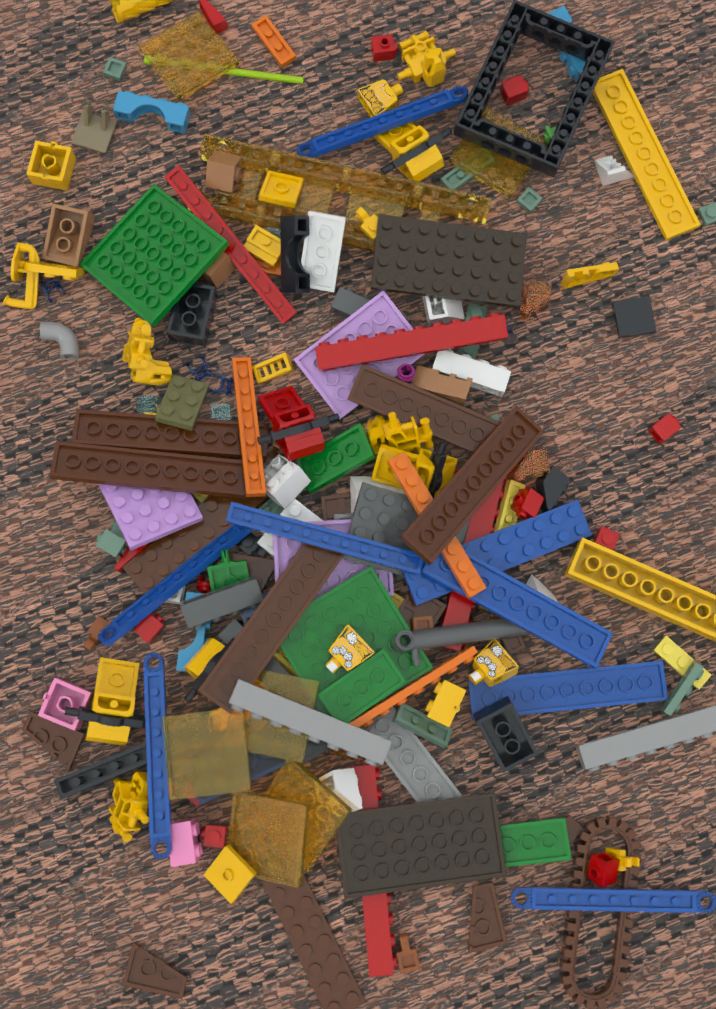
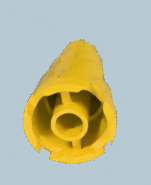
M172 0L109 1L112 3V11L117 23H121L138 17L142 13L154 10L158 6L170 3Z

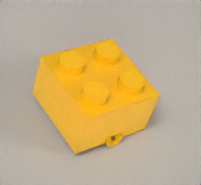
M35 140L26 175L32 184L68 191L76 156L71 147L58 145L54 141L46 143Z
M443 679L442 682H437L433 691L436 693L434 700H429L425 711L428 712L427 717L450 727L456 712L460 710L459 705L466 690Z

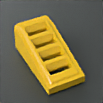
M286 352L252 366L258 384L295 372L291 358ZM281 361H285L286 368H283ZM274 363H277L279 371H276ZM269 365L272 371V374L270 375L267 369V366ZM260 368H263V371L265 373V377L263 378L260 372Z

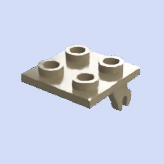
M87 99V105H84V111H82L71 144L106 154L117 125V120L110 119L109 106L105 104L103 105L104 110H101L102 117L93 115L92 102Z

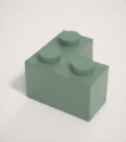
M114 520L111 524V531L107 529L104 532L102 531L96 539L97 544L95 546L120 560L128 545L116 520Z

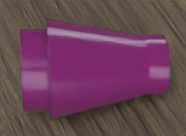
M402 364L397 369L398 379L409 384L416 375L414 367L410 364Z

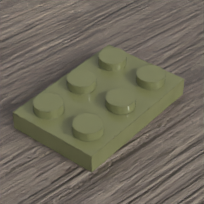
M173 374L155 416V422L192 431L208 393L209 383Z

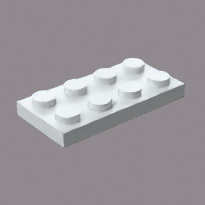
M309 210V236L304 239L301 264L310 273V288L335 292L346 217Z

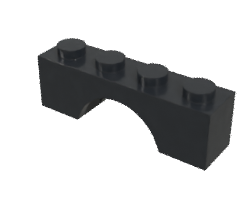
M280 216L281 293H310V273L303 268L300 260L302 242L309 236V216Z

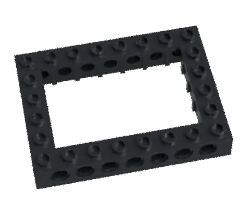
M513 0L456 121L453 135L551 177H555L611 54L615 41ZM520 34L586 61L546 151L545 145L542 142H535L524 137L521 133L519 135L507 130L505 126L502 128L489 122L490 120L481 118Z

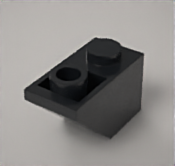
M545 466L535 481L537 493L544 497L540 509L545 511L556 507L558 498L567 490L568 483L571 480L554 466Z

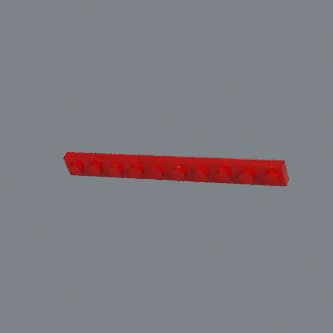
M177 165L165 176V179L196 217L229 242L230 245L224 252L229 255L231 261L284 325L298 312L184 170Z

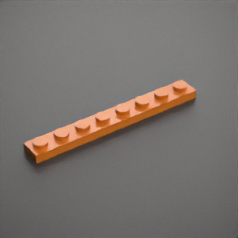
M251 357L232 358L246 497L266 496L261 445L257 441V437H260Z
M403 452L388 460L387 464L419 516L433 498L407 454ZM455 536L441 554L469 599L487 587Z
M468 646L367 709L348 724L355 727L370 725L374 722L373 718L377 715L381 717L391 711L390 707L393 705H402L408 701L407 697L409 695L421 693L425 690V685L437 683L441 680V675L446 672L449 675L458 669L457 665L462 662L467 664L475 659L473 655L477 654L478 651L475 646Z

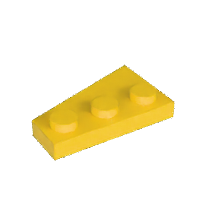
M606 262L601 265L569 269L561 281L562 289L614 276L619 270L617 262Z

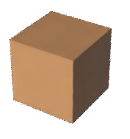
M214 150L207 160L205 187L232 193L240 181L242 156Z
M223 252L201 276L209 284L215 286L216 289L235 270L229 255Z

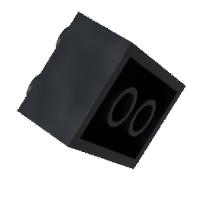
M194 283L172 307L166 331L169 340L206 347L218 296L215 286Z
M508 696L473 714L503 773L539 755Z

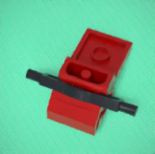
M293 386L258 395L259 404L273 424V433L257 437L259 445L276 440L288 461L324 451V439L320 427L340 421L338 413L315 420L314 411L309 404H304Z

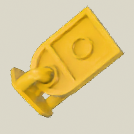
M18 242L11 261V280L14 282L21 281L24 273H27L25 300L13 299L7 295L3 305L34 309L37 306L39 273H44V277L55 278L61 275L65 280L79 279V276H83L85 269L70 265L40 262L39 255L32 245ZM24 252H29V261H25Z

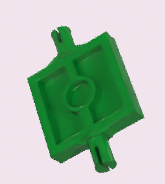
M224 549L220 550L222 562L207 566L211 591L249 578L247 560H230L229 549H225V552Z

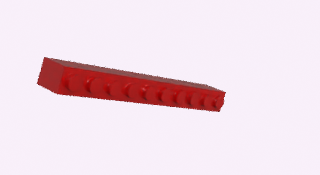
M499 312L491 313L486 318L473 316L469 318V321L463 322L462 319H455L450 321L451 324L443 325V322L431 324L432 327L424 328V325L415 326L411 331L397 329L394 330L393 334L388 335L386 332L376 333L375 337L370 338L367 335L356 337V340L349 341L348 338L340 339L335 344L322 342L319 343L318 347H315L318 369L321 372L506 340L508 338L505 314L500 315Z
M508 475L470 519L464 544L494 533L495 526H493L494 518L497 519L500 508L497 505L498 501L503 498L504 489H502L503 482L507 481ZM455 591L449 592L445 604L447 606L444 609L440 626L470 623V612L474 611L476 603ZM466 643L442 646L440 648L460 652L461 649L465 648Z
M370 764L351 766V768L355 769L359 793L362 797L363 808L360 810L379 808L378 800H382L381 788H377L376 780H380L379 768H375V766ZM391 893L362 896L369 977L394 975L393 968H397L396 955H392L391 947H395L394 934H390V926L393 925L392 912L388 913V904H391Z

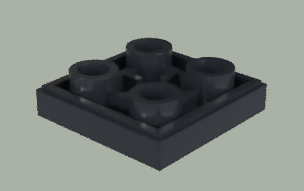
M649 296L612 302L619 339L656 333L657 330Z

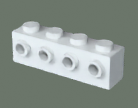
M451 349L438 351L432 368L440 370L441 374L450 376V373L456 374V378L467 380V377L473 378L470 387L499 397H503L511 371H508L504 366L498 365L496 367L490 365L485 360L477 361L467 354H456Z

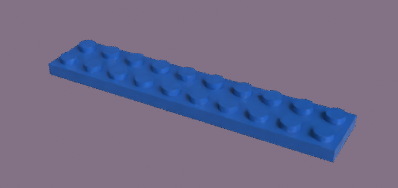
M577 499L539 514L535 518L532 517L461 546L464 551L500 571H504L579 541L581 538L589 537L592 533ZM402 571L415 606L453 591L422 573L417 575Z
M466 552L487 587L469 598V600L594 669L598 667L613 635L612 632ZM441 553L430 565L424 564L421 570L422 574L467 598Z
M663 661L603 666L596 669L583 668L515 675L492 687H489L484 680L476 685L467 680L472 720H475L474 713L506 696L511 700L518 715L668 700Z

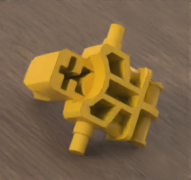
M426 30L419 35L413 34L410 36V39L398 42V46L402 51L401 59L406 61L408 68L397 73V77L399 80L411 77L414 83L420 82V78L423 77L428 87L440 84L445 80L446 61L456 55L455 49L442 52L441 48H436L435 38H429Z
M136 318L132 329L127 331L129 339L128 343L124 345L122 361L128 362V368L132 369L131 379L133 382L151 385L169 383L172 376L169 363L167 361L154 360L151 356L150 348H153L154 337H151L150 324L141 318Z
M391 412L388 414L389 421L385 420L384 416L376 415L374 420H369L366 424L367 435L375 454H378L381 444L410 453L417 451L418 455L421 448L420 443L424 442L426 449L434 446L429 418H422L420 420L422 427L417 428L413 416L410 417L411 422L401 424L396 417V413Z
M135 772L132 781L121 780L119 777L113 781L115 788L112 795L115 805H110L108 808L112 814L109 821L112 823L113 831L116 834H120L124 842H129L132 839V834L128 831H140L141 826L137 820H140L143 824L149 822L147 815V772ZM170 778V796L173 794V785H174V782H173V780H172L171 778Z

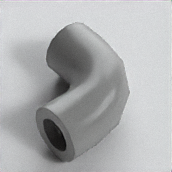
M40 323L41 340L58 342L60 345V358L64 360H77L79 358L78 339L70 328L62 323Z

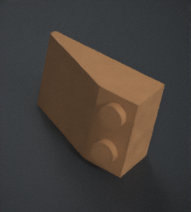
M53 203L42 259L79 267L92 233L95 214Z

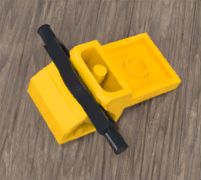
M410 122L373 136L392 154L393 161L380 168L381 173L386 175L397 168L413 184L418 183L444 166L443 157L436 144L451 135L452 130L448 127L429 139V133L421 125L416 127Z
M439 440L437 449L433 451L420 448L419 455L381 444L371 480L402 489L387 461L405 452L434 499L453 477L458 459L447 456L444 453L447 445L445 440Z
M209 638L183 667L195 679L191 684L192 689L183 697L185 701L191 703L197 694L201 695L198 689L235 638H232L226 646L214 638ZM258 678L253 683L254 686L266 691L269 690ZM244 709L243 712L233 711L242 722H247L251 717V712Z
M100 657L91 707L79 706L78 709L66 706L65 715L77 716L79 720L88 721L86 741L126 746L130 727L143 728L145 726L144 715L133 714L140 663Z

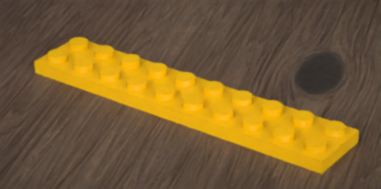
M620 69L600 77L593 95L665 240L667 241L699 228L701 224L624 70Z

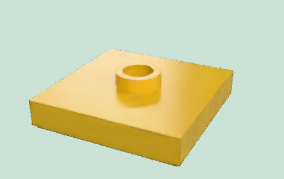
M268 170L259 193V200L295 208L304 184V178Z
M228 844L207 869L204 876L232 904L257 872Z

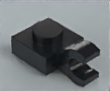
M251 532L236 544V546L250 556L253 552L262 558H266L269 555L265 549L257 544L260 538Z

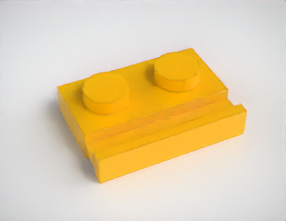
M255 225L244 246L250 254L275 267L276 262L281 257V239Z

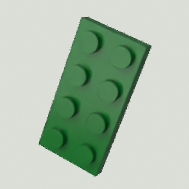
M359 423L324 443V451L298 458L296 462L311 480L306 488L312 494L376 458V455L363 425Z
M383 648L317 695L333 718L349 723L407 681Z
M565 817L500 825L505 867L572 860Z

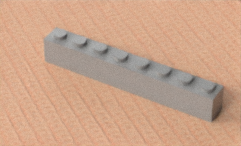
M239 679L228 702L232 704L231 708L239 712H243L244 709L251 712L250 716L262 720L263 717L270 719L269 724L279 728L283 724L290 727L289 732L299 736L301 732L309 735V740L318 744L320 740L328 743V748L336 751L339 748L347 750L346 755L355 759L358 758V755L366 758L365 763L375 767L377 763L383 765L392 742Z
M716 704L575 745L582 769H588L589 772L599 770L600 765L603 764L613 766L619 764L620 759L626 758L627 761L638 758L637 754L645 752V755L656 753L657 748L664 747V750L676 747L675 743L681 741L683 744L694 742V738L701 736L702 739L711 737L713 732L716 731Z

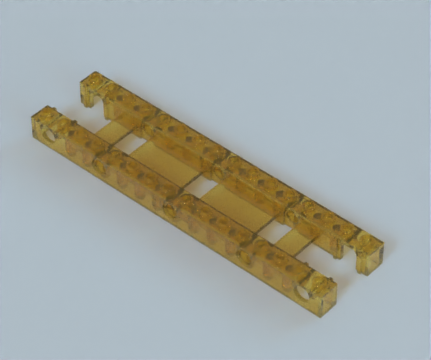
M205 133L200 147L203 161H207L214 150L242 156L241 169L244 170L238 194L215 189V197L205 195L201 186L196 183V187L221 218L280 231V216H308L309 210L328 214L333 190L351 194L345 216L346 223L342 245L374 252L375 241L373 242L360 229L363 223L355 217L356 211L360 207L367 212L369 217L373 214L377 217L379 214L402 217L404 208L407 206L423 210L421 220L439 222L440 215L442 214L455 217L456 220L460 218L477 222L480 225V223L486 224L492 199ZM217 143L225 144V145H227L228 147L220 146V145L217 144ZM268 170L304 178V184L295 208L256 201L262 174L267 175ZM468 199L474 200V201H476V202H478V203H471V202H468L467 200H468Z

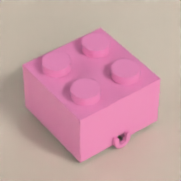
M54 678L49 691L43 696L44 702L38 716L74 731L80 730L84 720L77 719V716L65 715L66 706L78 709L79 706L90 707L94 692L63 679Z
M196 818L171 820L173 846L172 853L170 854L171 867L196 863L201 859V855H203V844L198 841V834H201L200 823L196 822Z

